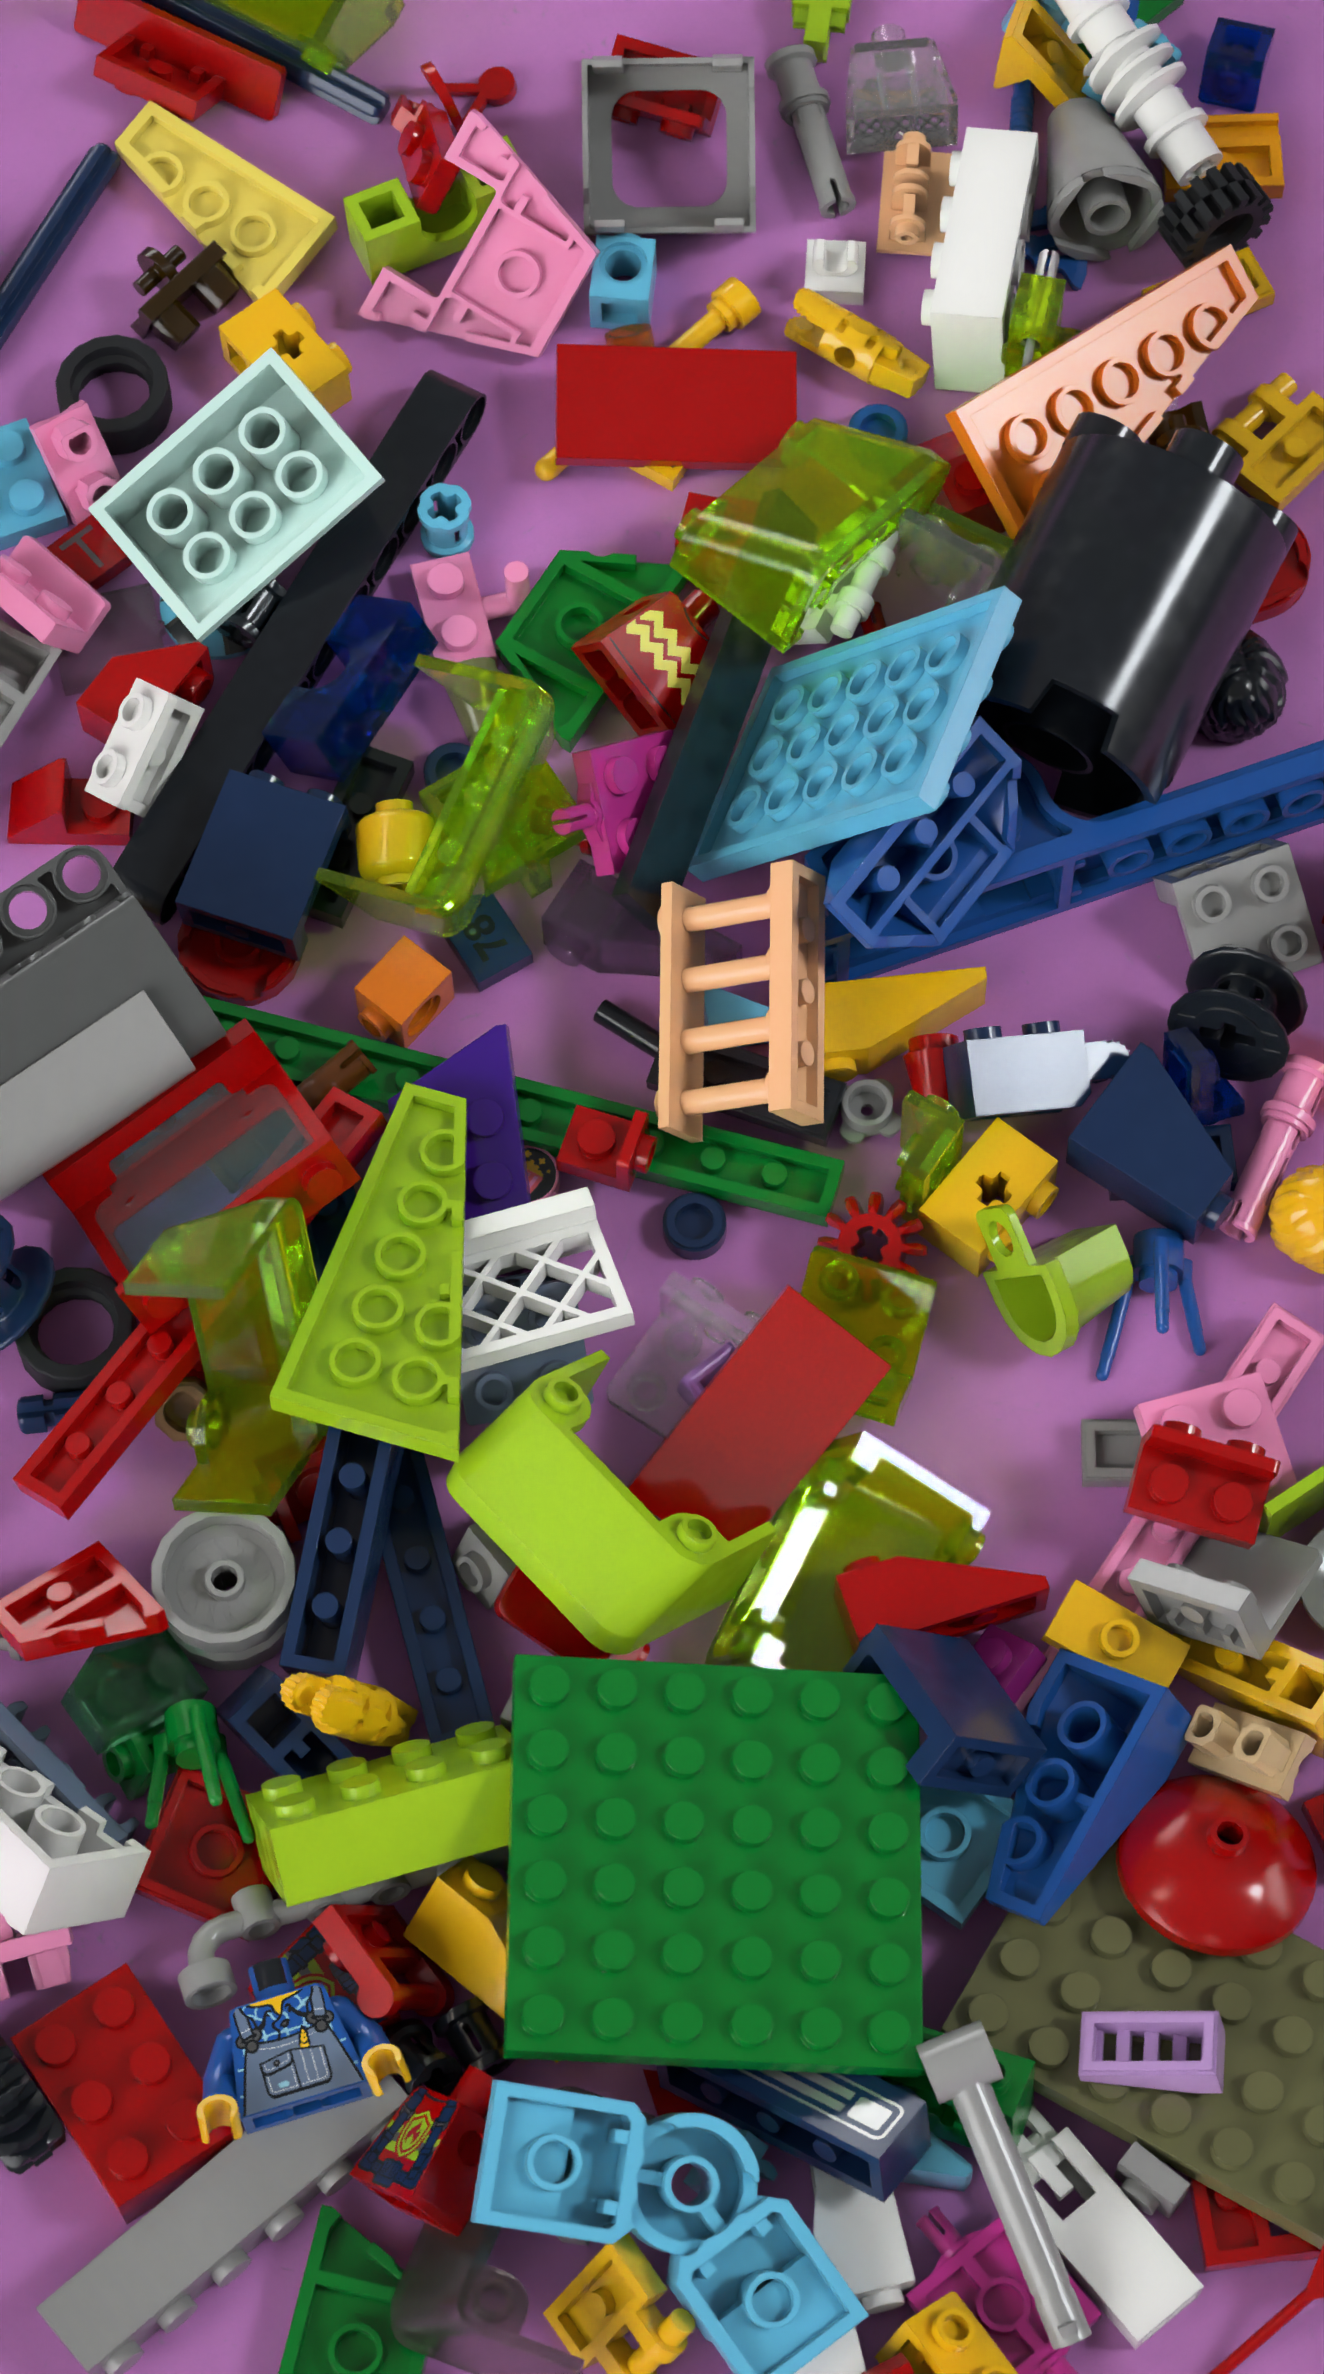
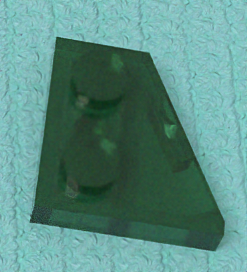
M166 1629L161 1633L96 1646L60 1703L93 1750L99 1755L163 1722L165 1711L174 1703L188 1699L203 1700L209 1687Z

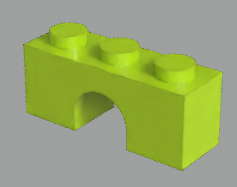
M507 135L503 136V139H504V140L509 144V146L515 151V149H514V147H513L511 141L509 140L508 136H507ZM461 168L437 214L434 215L415 208L413 198H408L398 177L343 198L350 242L372 285H374L383 267L387 265L402 274L466 249L494 199L496 191L490 185Z

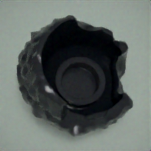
M1248 630L1198 729L1200 733L1211 741L1218 740L1230 743L1232 741L1242 742L1243 740H1251L1253 737L1262 735L1266 729L1273 726L1282 714L1286 703L1287 671L1278 654L1264 638L1254 631Z

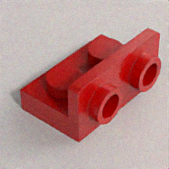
M1168 1420L1163 1423V1426L1154 1424L1141 1439L1123 1512L1249 1550L1255 1545L1269 1485L1278 1475L1281 1462L1266 1457V1450L1263 1447L1248 1441L1232 1439L1223 1444L1201 1437V1429L1185 1422Z

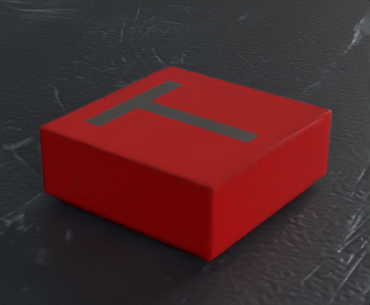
M93 514L46 547L95 590L101 588L133 564Z

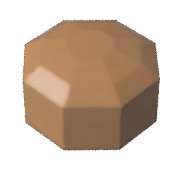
M197 1376L185 1377L155 1413V1425L173 1441L199 1440L216 1421V1393Z

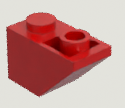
M192 642L114 656L77 700L76 705L83 731L106 744L118 718L120 705L125 697L129 695L136 677L198 706L206 699L214 683L209 649L200 642Z

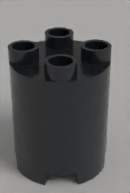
M1094 412L1079 413L988 589L990 591L1006 586L1022 599V603L1013 622V637L1005 649L1001 651L992 673V688L987 697L980 703L975 717L981 716L1004 741H1007L1036 760L1062 771L1053 801L1061 809L1092 819L1142 801L1157 804L1163 791L1172 783L1298 534V527L1294 521L1281 510L1261 500L1247 497L1233 486L1244 465L1243 459L1233 447L1207 432L1193 428H1180L1176 430L1167 449L1164 450L1142 442L1137 434L1115 419Z

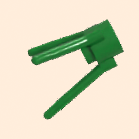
M188 1699L174 1703L164 1713L165 1732L156 1734L152 1738L154 1763L147 1799L146 1828L153 1830L158 1825L169 1759H175L176 1764L183 1769H201L208 1799L212 1806H218L222 1803L220 1777L241 1838L246 1844L253 1843L255 1834L228 1756L226 1736L219 1733L215 1706L201 1699Z

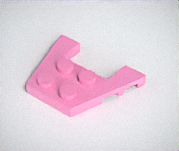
M473 109L467 115L444 158L493 187L496 191L494 199L440 295L434 294L387 265L381 270L358 315L365 319L378 322L382 320L413 327L414 330L435 332L461 338L467 342L540 357L600 251L485 116Z

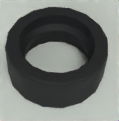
M121 335L96 337L76 347L61 363L55 381L60 413L79 401L80 392L91 380L105 373L120 371L131 373L147 382L150 396L139 410L122 418L104 419L93 416L111 456L134 453L152 444L166 429L173 410L167 368L157 352L139 339Z
M65 1267L55 1271L51 1295L42 1312L28 1330L15 1341L25 1370L41 1387L54 1393L86 1390L137 1327L134 1314L114 1290L118 1284L112 1277L91 1268ZM71 1300H92L101 1304L111 1315L114 1330L113 1339L109 1347L95 1359L78 1365L59 1364L52 1361L42 1351L38 1340L39 1324L43 1317L59 1304Z

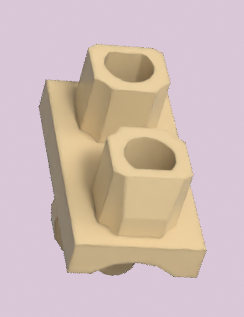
M1215 1702L1213 1708L1204 1704L1197 1707L1185 1732V1740L1194 1746L1187 1762L1194 1767L1285 1801H1289L1294 1791V1779L1298 1774L1299 1765L1312 1752L1317 1742L1306 1733Z

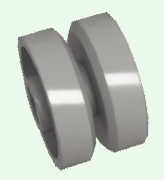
M232 1505L208 1506L183 1517L161 1539L151 1563V1591L154 1599L165 1610L169 1628L166 1631L171 1643L192 1662L217 1671L247 1670L272 1659L283 1647L298 1576L297 1564L284 1533L263 1514ZM234 1586L230 1590H226V1587Z

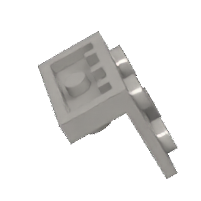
M1265 838L1152 877L1159 901L1176 906L1192 961L1205 951L1225 946L1248 948L1270 956L1292 973L1321 963L1322 954L1289 843Z
M1259 1531L1255 1545L1249 1550L1200 1535L1182 1565L1169 1563L1166 1566L1140 1558L1127 1579L1149 1622L1163 1630L1261 1660L1323 1563V1558L1316 1548Z

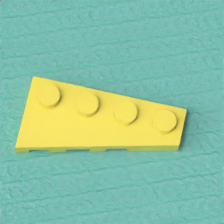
M149 100L114 142L120 158L204 248L214 240L226 252L221 265L254 302L274 288H277L284 295L338 229L335 216Z

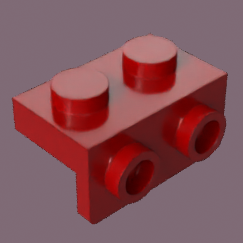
M617 34L611 56H623V58L697 57L621 34ZM704 90L633 91L623 95L616 102L612 111V119L634 126L637 125L639 117L660 123L658 130L660 133L692 142L694 133L711 137L721 100L713 93Z

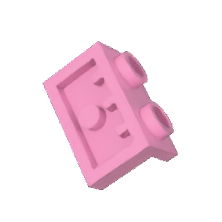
M23 536L10 556L4 554L0 556V607L41 643L79 654L111 609L110 602L33 537Z

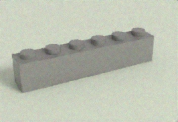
M388 2075L380 2082L384 2093L380 2097H376L373 2094V2097L251 2134H247L244 2131L242 2138L234 2140L38 2305L36 2307L37 2311L88 2374H124L144 2354L140 2345L160 2328L165 2333H169L182 2325L198 2307L194 2299L214 2282L219 2287H224L236 2279L251 2263V2258L247 2254L268 2236L273 2242H276L290 2233L305 2216L301 2208L322 2191L328 2197L345 2186L353 2178L350 2172L355 2166L354 2163L363 2156L408 2097L407 2093L391 2075Z

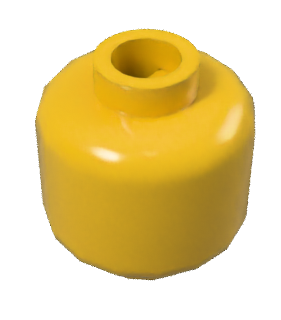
M389 799L376 803V812L363 817L357 823L355 829L358 870L361 878L366 882L374 884L376 892L380 894L403 895L423 890L425 888V881L432 878L439 869L437 831L433 817L420 810H414L413 802L406 799Z

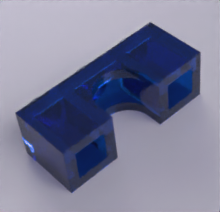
M357 594L326 638L327 643L345 666L344 671L335 680L319 688L308 689L293 686L262 731L265 739L291 773L345 782L439 643L411 602Z

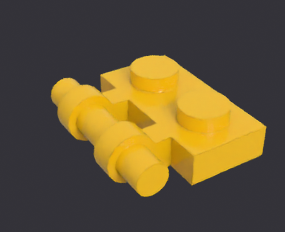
M1283 372L1270 384L1261 383L1247 397L1248 405L1234 418H1224L1212 430V435L1233 447L1243 459L1244 465L1235 483L1254 498L1266 502L1281 511L1324 470V399L1315 391H1312L1296 405L1289 398L1297 391V384L1290 375ZM1265 421L1276 423L1277 425L1262 440L1253 434Z
M629 2232L614 2244H606L543 2312L581 2370L599 2362L607 2374H657V2368L661 2364L672 2363L686 2349L688 2343L687 2336L695 2329V2320L687 2310L677 2308L668 2317L662 2316L655 2306V2302L668 2289ZM629 2330L640 2344L637 2349H632L624 2337Z

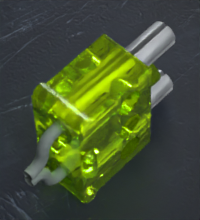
M1049 249L1040 252L1035 274L1021 273L1009 325L1008 342L1002 345L1001 362L1005 364L1004 378L1059 346L1066 280L1056 278L1060 255L1052 250L1047 276H1044Z

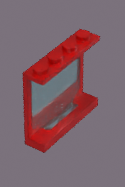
M246 1018L227 1030L225 1037L191 1059L196 1068L195 1071L100 1137L42 1174L50 1187L73 1213L118 1284L114 1288L118 1296L150 1334L362 1179L276 1057Z

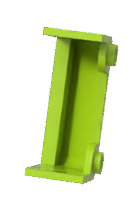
M601 1349L537 1378L459 1454V1463L454 1462L446 1477V1485L453 1499L591 1644L610 1654L625 1655L732 1600L778 1530L768 1521L728 1542L716 1529L715 1525L701 1515L676 1513L659 1521L575 1434L584 1427L591 1415V1404L587 1396L610 1359Z

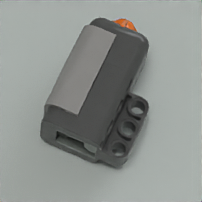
M75 845L64 850L0 893V1202L100 1137L195 1071L196 1068L191 1059L227 1035L224 1027L135 896L126 888L107 858L98 849L88 845ZM75 857H86L97 865L100 871V880L94 890L87 893H77L66 886L63 880V868L69 860ZM33 893L44 901L47 915L39 927L23 929L12 922L9 916V905L17 895Z

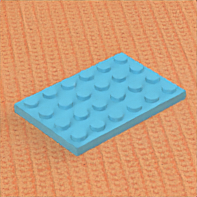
M1002 586L771 668L715 797L688 871L702 882L936 811L949 793L950 785L948 781L958 756L970 742V727L979 705L992 688L993 679L991 676L1001 651L1005 649L1013 637V622L1022 599L1006 586Z

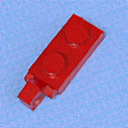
M401 94L391 113V125L401 132L398 153L401 156L406 173V181L409 184L415 208L434 215L437 214L461 169L444 158L455 138L446 111L436 108L431 102L427 103V101L422 100L419 104L407 99L406 95Z

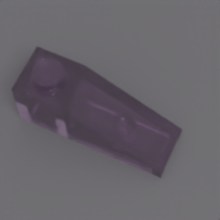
M580 859L541 917L543 943L547 946L548 951L559 961L569 966L577 967L579 964H582L597 973L660 976L661 935L659 930L649 931L611 896L618 878L612 875L597 877L595 866ZM713 929L705 930V965L742 959V945Z

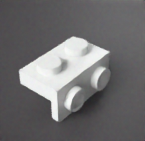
M136 677L129 695L125 697L120 705L118 718L102 752L93 763L92 774L84 791L117 808L127 810L144 818L182 759L205 709Z

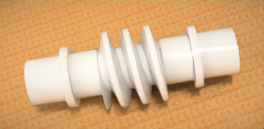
M1055 0L1070 23L1066 34L1072 43H1084L1092 55V58L1084 67L1083 75L1090 76L1088 84L1094 93L1103 95L1101 103L1108 113L1115 114L1114 122L1121 132H1129L1141 128L1148 139L1144 145V150L1150 159H1162L1179 186L1190 185L1189 181L1197 175L1201 179L1206 176L1208 169L1214 166L1217 167L1222 161L1223 154L1204 127L1208 121L1207 114L1202 107L1191 108L1182 95V88L1174 86L1187 71L1186 66L1182 61L1162 68L1174 52L1170 42L1161 43L1149 49L1162 32L1157 23L1148 24L1138 29L1126 12L1130 6L1129 0Z

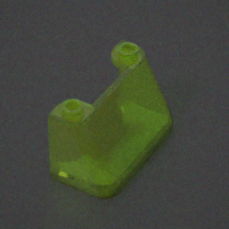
M813 418L808 423L799 420L787 431L779 447L703 511L694 508L682 519L674 533V538L679 543L669 566L784 654L801 639L804 630L800 626L809 607L811 609L818 607L821 610L828 603L836 584L896 531L900 534L897 544L902 548L920 534L949 474L951 465L932 449L822 418Z
M865 1431L834 1439L777 1510L771 1524L778 1531L733 1598L709 1647L705 1664L842 1672L854 1653L833 1598L835 1575L843 1573V1568L851 1562L868 1556H878L881 1561L895 1556H904L970 1565L979 1555L984 1545L985 1534L982 1533V1530L991 1511Z

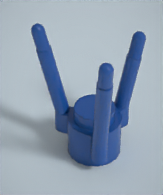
M1150 1228L1139 1231L1134 1235L1133 1255H1129L1133 1267V1284L1130 1291L1114 1303L1096 1372L1098 1380L1105 1381L1109 1377L1135 1281H1139V1287L1143 1291L1155 1293L1156 1329L1161 1334H1165L1169 1330V1292L1174 1291L1179 1285L1193 1351L1198 1356L1205 1354L1206 1345L1192 1282L1193 1261L1184 1258V1237L1179 1232L1167 1228Z

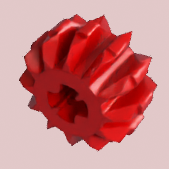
M871 1192L868 1199V1213H864L856 1197H847L845 1199V1207L852 1219L846 1222L839 1215L832 1212L828 1213L825 1221L841 1232L838 1239L824 1236L819 1237L817 1241L819 1248L838 1250L839 1256L831 1258L821 1265L823 1272L829 1275L844 1268L848 1269L838 1285V1290L844 1294L852 1291L859 1279L863 1277L861 1294L864 1301L873 1302L875 1300L877 1280L882 1281L884 1289L890 1297L899 1296L901 1294L900 1286L894 1277L897 1271L912 1281H917L920 1277V1272L916 1268L904 1263L906 1256L924 1257L928 1254V1247L926 1245L907 1243L906 1238L918 1234L924 1229L922 1221L913 1219L898 1226V1222L904 1216L908 1207L907 1203L900 1199L895 1201L885 1216H883L884 1198L880 1192ZM869 1230H873L872 1234L878 1237H882L884 1233L888 1239V1244L880 1249L883 1259L873 1264V1259L864 1256L861 1260L857 1252L858 1249L865 1245L863 1234Z

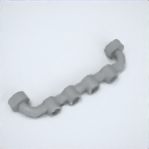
M509 1845L472 1855L479 1862L492 1868L502 1869L508 1873ZM464 1858L287 1907L281 1898L273 1900L270 1888L266 1885H251L237 1891L231 1898L234 1911L221 1914L205 1922L193 1935L187 1952L188 1966L179 1973L177 1978L185 2005L191 2009L212 2008L228 2001L237 1992L238 1987L230 1962L225 1958L214 1957L216 1949L221 1944L240 1937L249 1941L261 1940L275 1934L283 1925L304 1919L313 1922L331 1904L358 1905L369 1901L379 1905L394 1903L404 1898L412 1889L433 1884L439 1875Z

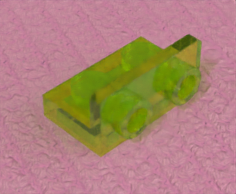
M909 1090L902 1102L900 1147L902 1151L897 1160V1166L901 1167V1174L895 1186V1190L900 1192V1200L908 1205L906 1213L902 1217L907 1222L918 1219L920 1207L961 1160L965 1120L959 1117V1113L954 1106L943 1098L931 1094L924 1097L914 1090Z

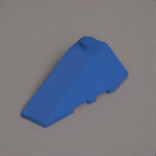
M1060 1648L1028 1706L1026 1721L1047 1748V1751L1016 1789L1010 1819L1001 1826L985 1897L991 1905L1045 1926L1134 1820L1139 1811L1165 1783L1187 1744L1185 1732L1193 1718L1167 1687Z

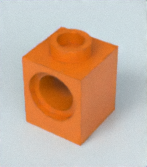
M405 935L354 987L358 1009L357 1018L361 1025L378 1040L385 1041L389 1037L400 1047L408 1048L455 998L452 972Z

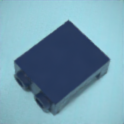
M229 769L175 900L183 924L300 962L308 942L304 925L339 839H348L352 830L347 807L342 805L343 803L339 798L320 789L311 788L308 789L307 793L285 787L279 778L264 771L251 770L248 775Z
M876 1624L873 1630L861 1640L857 1651L842 1670V1672L884 1674L928 1736L905 1765L918 1785L1010 1798L1047 1751V1748L968 1639Z

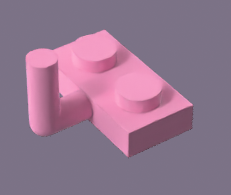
M469 552L411 564V578L438 681L448 679V669L454 664L467 659L478 657L493 658L498 667L497 655L488 621L515 615L530 593L529 571L526 564L521 561L508 563L504 569L506 592L484 597L480 595Z

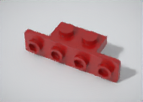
M78 0L74 21L75 31L108 46L96 55L93 76L113 84L118 91L138 96L147 101L151 100L176 117L188 119L192 122L221 100L267 121H272L278 116L287 70L284 66L141 0Z

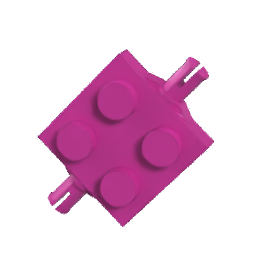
M673 729L572 753L578 782L577 805L556 809L552 813L551 821L569 819V821L552 826L560 835H567L583 829L591 846L597 877L621 872L674 733Z
M938 2206L929 2210L928 2217L925 2214L918 2220L915 2225L921 2229L942 2256L933 2272L905 2296V2301L916 2314L947 2293L956 2292L1018 2374H1078L1065 2358L1072 2345L1055 2350L1052 2348L1037 2311L1034 2297L1028 2289L1000 2217L995 2219L985 2229L969 2233L964 2237L945 2217ZM1069 2275V2282L1075 2290L1088 2325L1091 2327L1101 2318L1102 2313Z

